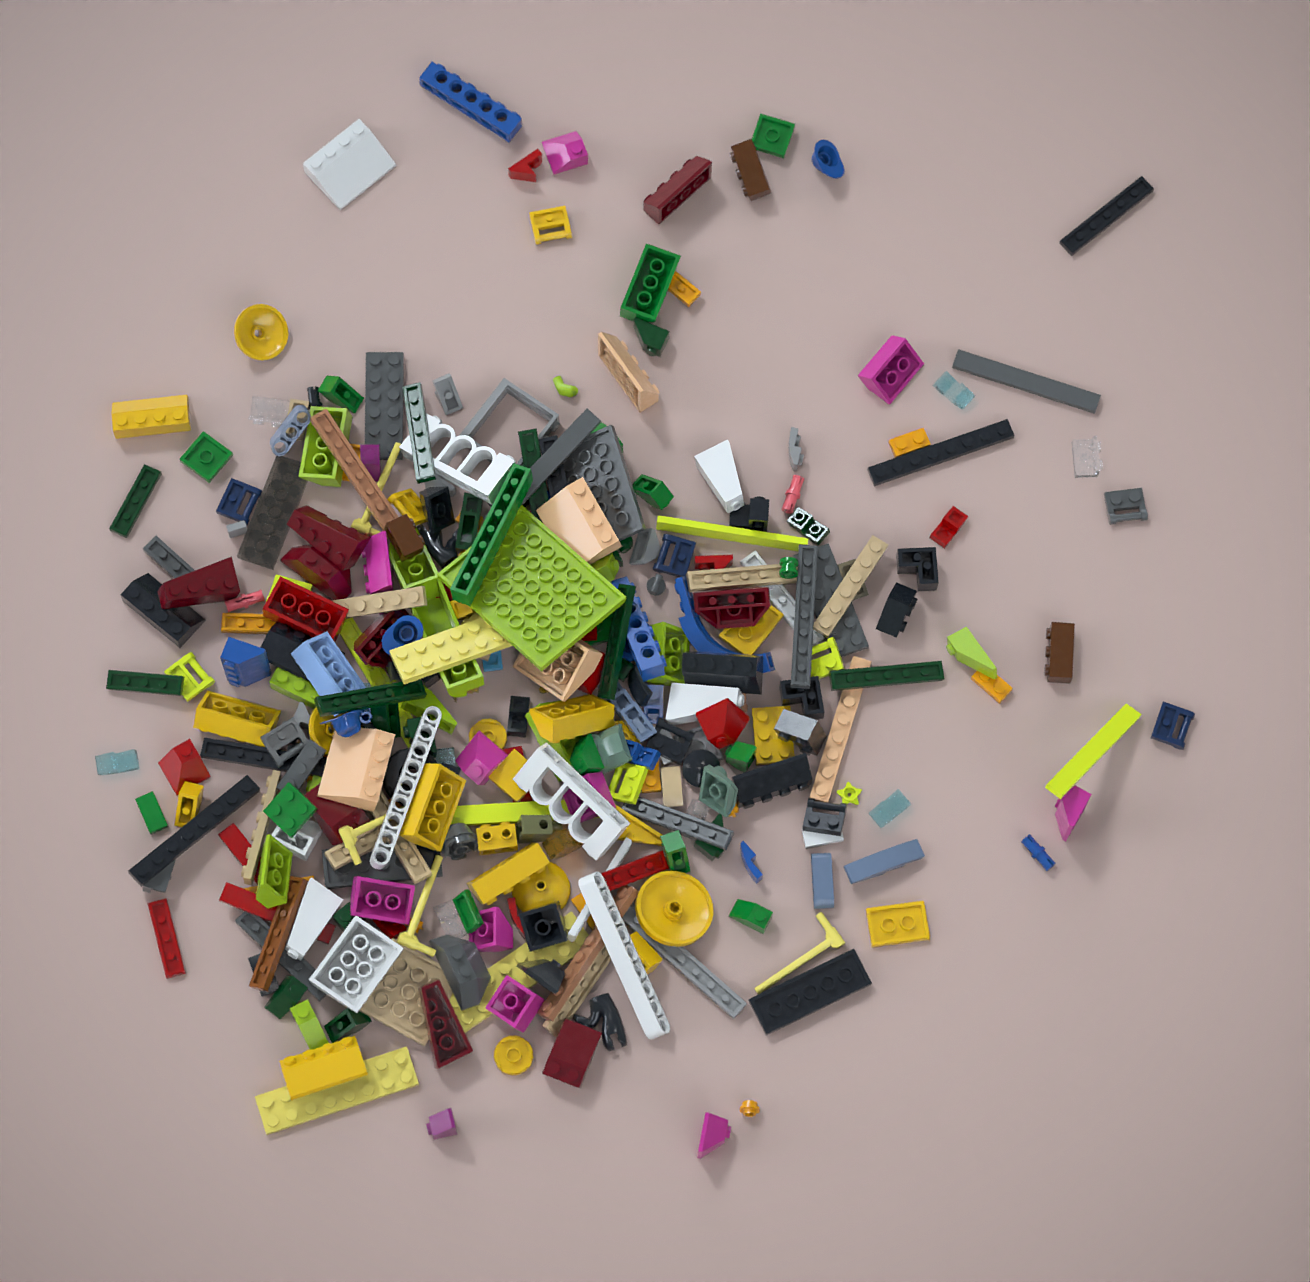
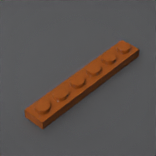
M290 876L287 903L277 907L249 984L253 989L267 992L269 990L308 883L304 878Z

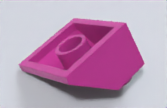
M577 131L542 141V146L553 175L588 164V153Z
M478 731L455 761L461 770L477 785H485L489 780L488 776L501 764L508 754L481 731Z
M492 907L480 910L479 913L484 924L472 934L469 933V941L476 944L479 952H502L513 949V928L500 908Z
M705 1112L697 1158L702 1159L724 1144L725 1138L730 1137L731 1126H728L727 1119Z

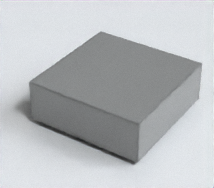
M244 520L226 526L230 538L248 533Z

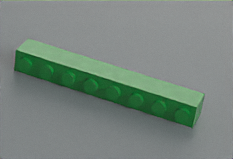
M513 463L450 588L454 601L471 606L533 482L530 468Z

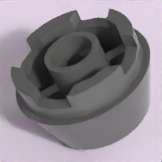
M456 823L450 825L441 852L444 853L445 857H451V860H460L467 857L466 853L478 849L476 834L467 824Z

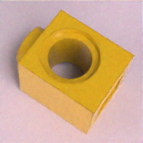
M454 600L450 601L457 620H464L466 617H471L476 613L468 605Z

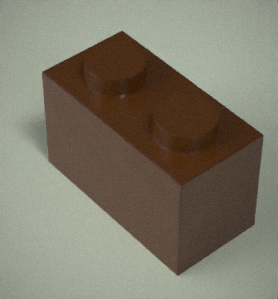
M407 514L387 522L384 527L401 562L422 553L425 545L423 537L418 535L415 530L416 525L413 519H409Z

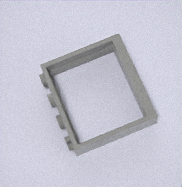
M504 378L461 432L460 436L466 435L473 438L507 393L549 421L538 435V440L548 437L552 431L555 432L560 425L559 414ZM474 441L475 444H476V446H477V448H478V447H483V446H481L479 443H477L476 441ZM521 457V459H520V460L518 461V463H517L518 465H521V466H523L522 457Z

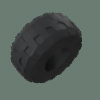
M410 748L399 750L389 758L383 784L391 799ZM414 749L417 755H423L420 749ZM428 753L425 763L438 764L433 756ZM409 766L408 770L415 769V767ZM401 785L403 790L410 791L409 785Z

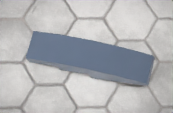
M618 682L615 700H606L615 705V712L639 742L642 743L656 734L657 731L636 701H633L626 689H623Z
M914 839L844 866L850 883L854 884L903 867L907 863L922 859L925 855L918 839Z

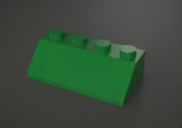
M646 243L620 307V317L634 321L635 317L646 322L656 321L681 255Z

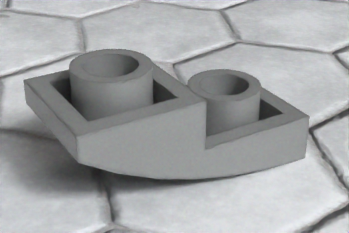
M791 427L788 446L789 460L792 470L797 471L798 465L802 466L804 455L801 454L802 447H798L801 438L798 435V428Z

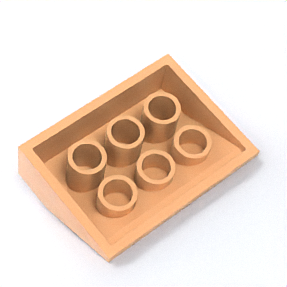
M604 332L598 333V356L639 413L657 403L660 393L655 384L652 385L649 382V376L646 371L638 367L637 359L634 355L628 353V347L625 342L620 341L617 336Z
M583 477L563 488L536 510L543 524L590 565L622 547Z
M580 639L542 672L521 653H519L513 668L565 702L595 671L603 654Z
M360 728L358 733L350 737H341L335 730L317 796L374 812L380 796L395 734L378 729Z

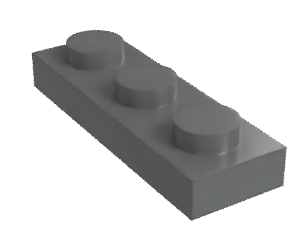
M157 536L143 548V551L173 578L195 571Z
M309 739L277 785V788L282 790L290 782L300 790L327 750Z

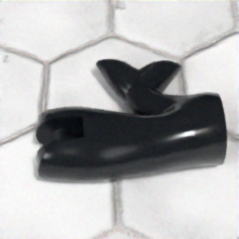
M422 524L417 526L428 552L442 569L458 557L455 548L458 529L444 547L441 530L431 534L430 531L427 532Z
M609 993L589 1000L590 1016L588 1018L574 1014L576 1023L591 1029L599 1023L603 1016L601 1036L603 1044L608 1051L614 1050L610 1035L615 1033L621 1046L627 1045L625 1029L620 1014Z

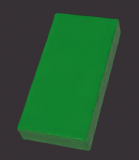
M153 791L135 798L150 835L168 827Z
M470 890L462 891L453 899L466 933L472 934L484 922Z

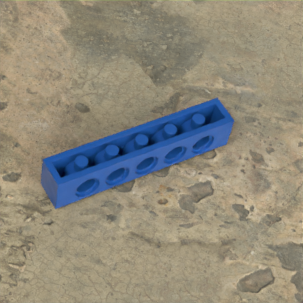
M432 61L419 77L420 86L509 143L522 127V118L518 113L509 111L501 102H495L487 93H481L476 90L474 85L462 81L457 74H451L439 63L436 64ZM439 80H445L446 82H444V83H439L438 81H439ZM456 89L461 90L458 93L453 92ZM469 99L476 100L475 102H468ZM488 108L490 111L484 112L483 109ZM499 118H504V119H506L505 121H502V122H501V121H498Z
M627 576L610 582L617 589L619 584L634 586L633 582H629ZM634 595L626 641L644 682L665 675L664 667L667 664L664 656L659 654L661 650L658 641H654L652 638L654 637L652 627L646 623L648 622L646 612H642L640 609L642 608L639 596L635 597Z

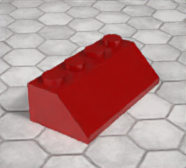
M281 576L263 607V616L274 622L284 623L288 627L301 631L312 638L328 632L334 642H336L349 612V609Z

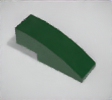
M464 492L455 546L457 549L467 550L470 548L478 534L483 500L471 493Z

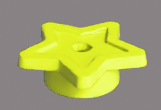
M847 782L844 789L837 790V794L842 797V803L858 805L857 796L861 793L862 789L855 788L850 782Z

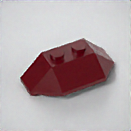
M310 544L292 547L280 559L283 564L333 601L346 599L352 593L350 568L344 571L340 570Z
M769 587L733 588L693 593L695 612L716 629L756 626L771 606Z
M405 609L384 612L354 642V651L365 665L386 669L388 662H392L391 656L382 648L381 641L384 633L399 618L409 615Z

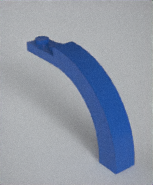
M687 577L676 578L675 590L680 595V608L685 613V616L680 617L679 621L692 646L698 652L741 654L723 647L711 637L703 626L699 615L695 612L693 593L689 592ZM771 652L756 654L763 656V673L775 670Z

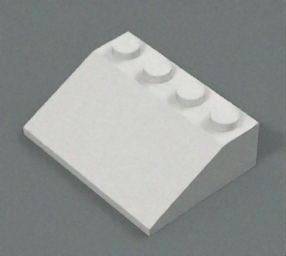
M360 119L303 163L304 173L339 210H342L396 166V163L371 130Z
M355 916L312 974L309 981L329 997L358 1013L404 948L358 916Z

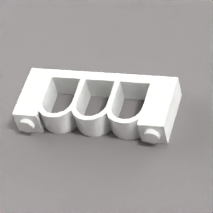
M426 413L431 448L439 439L443 437L451 438L436 459L433 458L435 473L492 505L513 463L516 464V460L510 455L505 456L501 453L496 456L495 451L486 446L477 448L471 437L466 435L456 436L453 428L442 424L440 418L435 415L432 417ZM408 435L399 448L403 456L413 462L410 435ZM464 448L472 449L457 470L448 466L457 452ZM485 459L493 460L478 481L468 477L480 461Z
M548 743L538 747L513 778L520 789L526 793L530 791L534 801L541 805H549V812L552 818L558 823L568 824V829L573 839L585 843L582 847L595 860L602 857L630 825V822ZM550 769L564 782L554 796L548 795L542 788V779ZM569 788L584 801L573 815L566 813L561 805V799ZM588 807L603 820L593 834L587 833L580 823L581 816Z

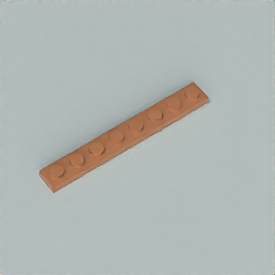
M324 409L310 417V422L382 530L385 531L386 523L398 518V515L328 410Z
M628 885L622 886L614 897V902L621 917L624 916L639 892L636 888ZM596 924L579 951L574 955L569 966L564 970L565 975L557 994L555 995L551 992L542 1003L541 1008L537 1012L542 1018L554 1021L604 946Z

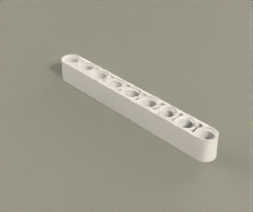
M428 707L419 722L370 857V864L375 869H383L391 858L442 714L437 707ZM427 714H433L436 720H429ZM421 732H427L429 738L422 737ZM414 749H420L423 755H417ZM408 767H415L417 773L409 772ZM401 785H409L410 791L403 790ZM395 802L403 803L404 808H397ZM394 819L398 825L395 827L391 826L388 820ZM382 837H388L391 840V844H385L382 841ZM382 855L385 861L378 862L375 856Z
M594 872L580 878L578 882L579 888L645 1035L648 1039L652 1040L669 1033V1022L604 877L600 872Z

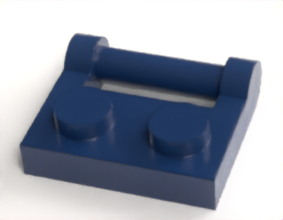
M231 478L216 509V513L237 522L244 520L247 526L252 510L258 498H261L263 491ZM248 492L252 495L243 514L240 515L238 514L239 508Z
M663 534L662 547L657 562L654 563L652 569L655 572L666 573L679 578L686 576L696 542ZM670 544H676L669 566L664 565Z
M1163 701L1151 739L1183 750L1185 747L1184 741L1191 720H1194L1195 713ZM1180 715L1184 719L1178 737L1175 739L1172 738V734Z

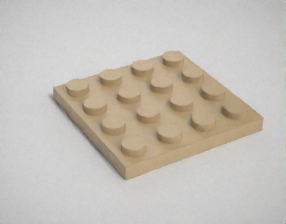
M400 945L404 950L359 1011L425 1046L429 1038L418 988L439 979L448 999L451 998L453 992L439 963L416 950L414 951Z

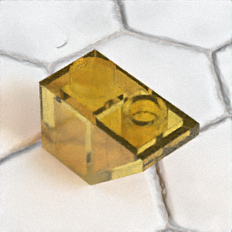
M569 829L556 831L542 842L551 860L564 857L585 844L573 839Z

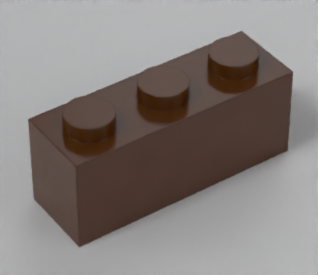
M752 139L731 146L732 152L730 157L733 163H737L738 169L736 173L738 179L743 180L744 186H742L744 196H748L753 201L771 194L772 192Z
M1051 622L1050 628L1046 629V639H1049V646L1045 648V657L1048 658V664H1045L1044 676H1047V682L1070 684L1072 681L1075 623Z

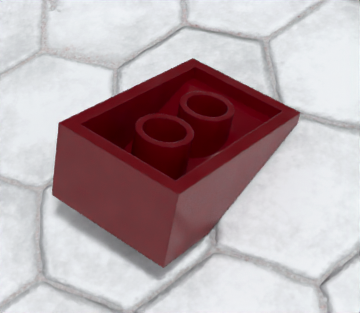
M320 783L304 794L318 808L313 817L332 846L343 843L338 829L347 825L355 829L370 822L361 808L318 797Z
M565 1018L542 1074L581 1089L602 1032Z

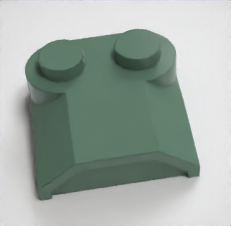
M622 724L615 725L598 734H592L605 767L599 772L605 774L633 760L622 730Z
M704 766L699 800L724 817H728L735 807L738 789L727 777V772L723 767Z

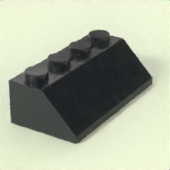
M149 573L133 580L120 594L122 601L179 648L206 621L190 606L162 609L158 596V590L162 584Z
M276 622L268 631L260 648L266 650L270 664L309 681L291 653L304 641L312 637L288 627L284 623Z
M696 651L683 652L682 674L685 684L739 688L744 694L761 695L763 656Z
M806 753L732 777V782L738 789L736 798L738 808L743 807L744 809L753 807L754 803L760 801L762 803L769 802L778 795L781 797L787 796L796 789L799 791L805 790L810 787L809 785L812 784L813 780Z

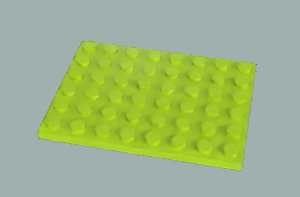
M521 505L469 607L542 672L624 604L627 598ZM470 548L437 574L439 580L449 589Z

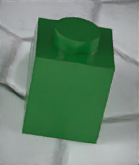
M327 375L317 390L330 402L341 408H347L349 412L354 414L364 400V397L339 376Z
M641 474L632 484L634 492L652 507L660 510L667 507L674 498V495L661 480Z
M588 733L576 742L569 760L572 767L581 776L588 773H596L605 768L591 733Z
M736 741L733 746L730 744L725 752L726 762L745 773L756 758L757 747Z
M679 830L660 836L669 870L683 873L690 872L686 846Z
M737 899L728 917L764 934L772 919L773 912L756 903Z

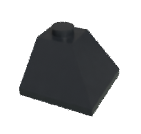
M448 486L429 487L419 492L422 510L431 534L455 523Z
M559 901L518 914L530 952L568 941L565 919Z
M547 959L518 963L516 966L555 995L565 975V972L561 970L562 965L554 959L551 962Z

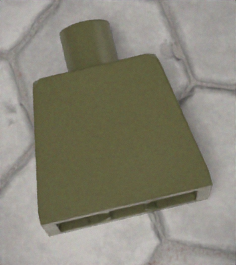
M521 815L516 823L517 844L549 841L553 834L562 833V824L552 822L551 815Z

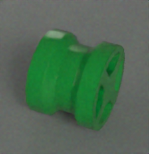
M793 557L781 558L779 561L781 566L779 576L785 579L796 578L798 576V570L796 569L799 564L798 559Z

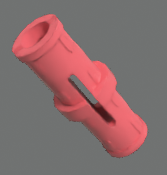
M793 475L790 487L785 493L786 498L781 510L788 514H793L797 499L801 495L800 490L804 478H801L799 475Z
M260 589L246 595L243 593L240 597L225 601V605L229 613L243 607L247 609L250 605L264 602L265 600Z

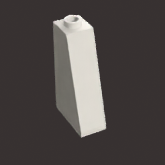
M726 440L695 455L697 469L726 512L730 513L744 506L729 441Z
M672 683L666 721L671 725L698 721L696 712L726 698H729L741 709L745 698L739 688Z
M310 878L307 883L285 950L288 951L287 954L293 959H303L343 902L342 898L313 878Z

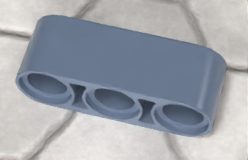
M295 406L271 437L270 447L275 455H285L310 423L311 415L306 406ZM299 413H306V416L304 418H297V415ZM288 428H295L293 433H286V430ZM278 442L284 443L279 449L274 447Z
M831 853L811 854L814 909L834 908Z

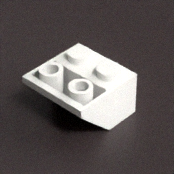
M309 819L293 838L289 837L278 825L272 836L288 848L294 856L307 861L323 831L318 823Z

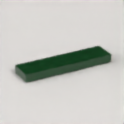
M143 465L109 528L110 531L125 538L128 537L162 475L161 471L148 465Z
M108 670L106 689L182 696L185 677Z

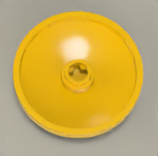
M664 871L651 876L642 885L636 897L635 912L640 926L649 937L667 946L681 947L698 941L706 933L713 918V903L707 889L696 878L679 871Z

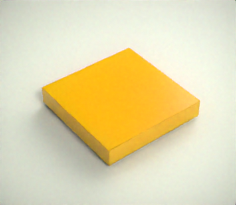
M514 749L488 778L515 802H519L527 793L517 786L513 778L528 760Z

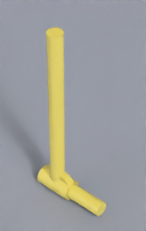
M395 442L377 485L381 491L400 452L399 447L401 444ZM366 507L362 518L354 519L351 525L352 528L358 530L357 532L368 536L381 532L372 528L370 522H368L372 515L368 507Z
M386 814L355 829L348 825L338 829L345 847L349 850L354 865L362 863L355 847L357 836L382 825Z
M436 855L430 869L432 876L427 878L408 931L400 933L396 941L400 945L414 951L418 950L431 957H434L436 950L419 943L415 932L443 859L440 855Z
M822 912L818 913L815 917L826 931V940L755 987L754 990L757 994L764 992L831 946L838 949L846 943Z

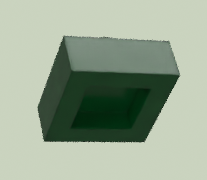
M622 658L619 680L622 682L625 681L634 664Z

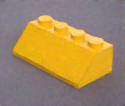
M188 395L112 403V426L116 439L191 431Z
M207 690L196 708L193 728L199 729L202 732L215 733L221 737L233 738L239 742H248L256 746L265 747L260 737L277 727L281 710Z
M587 694L567 699L565 702L559 701L531 708L529 713L540 736L550 743H559L560 740L574 739L576 736L587 735L595 731H604L607 728L613 727L615 705L593 694Z
M425 763L399 836L411 843L441 852L466 780L441 764Z
M532 842L466 884L481 904L486 903L490 905L498 900L496 896L499 894H508L514 890L513 886L515 884H523L531 879V874L535 872L539 874L546 870V865L550 862L540 845Z
M356 1036L345 1037L340 1041L327 1043L322 1047L313 1050L309 1049L301 1054L288 1056L279 1061L291 1100L368 1075Z

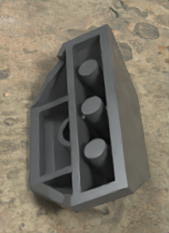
M448 934L430 940L429 943L436 950L435 956L461 1011L479 1005L491 976L476 944Z

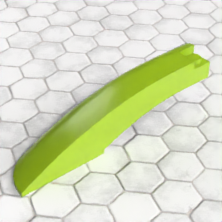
M390 542L389 558L401 589L425 586L427 606L410 608L412 615L418 618L423 625L422 638L459 626L442 581L437 576L438 571L426 546L424 545L422 553L401 562ZM476 659L438 672L448 694L452 697L467 696L466 691L485 685L484 676Z

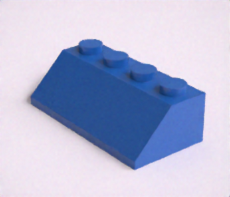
M228 637L220 659L229 684L236 687L240 685L246 687L271 675L272 672L265 649Z

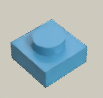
M501 650L491 653L488 661L483 660L484 672L503 670Z

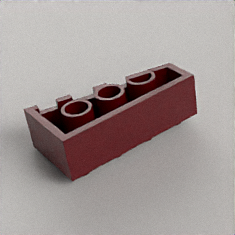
M308 505L295 509L286 524L342 571L355 566L371 538L366 534L363 535L357 532L358 530L352 527L348 528L342 525V522L336 519L328 518L326 514Z
M232 556L164 582L158 590L161 608L169 609L217 603L236 598L241 591Z
M436 979L419 987L435 1069H439L473 1052L440 980Z

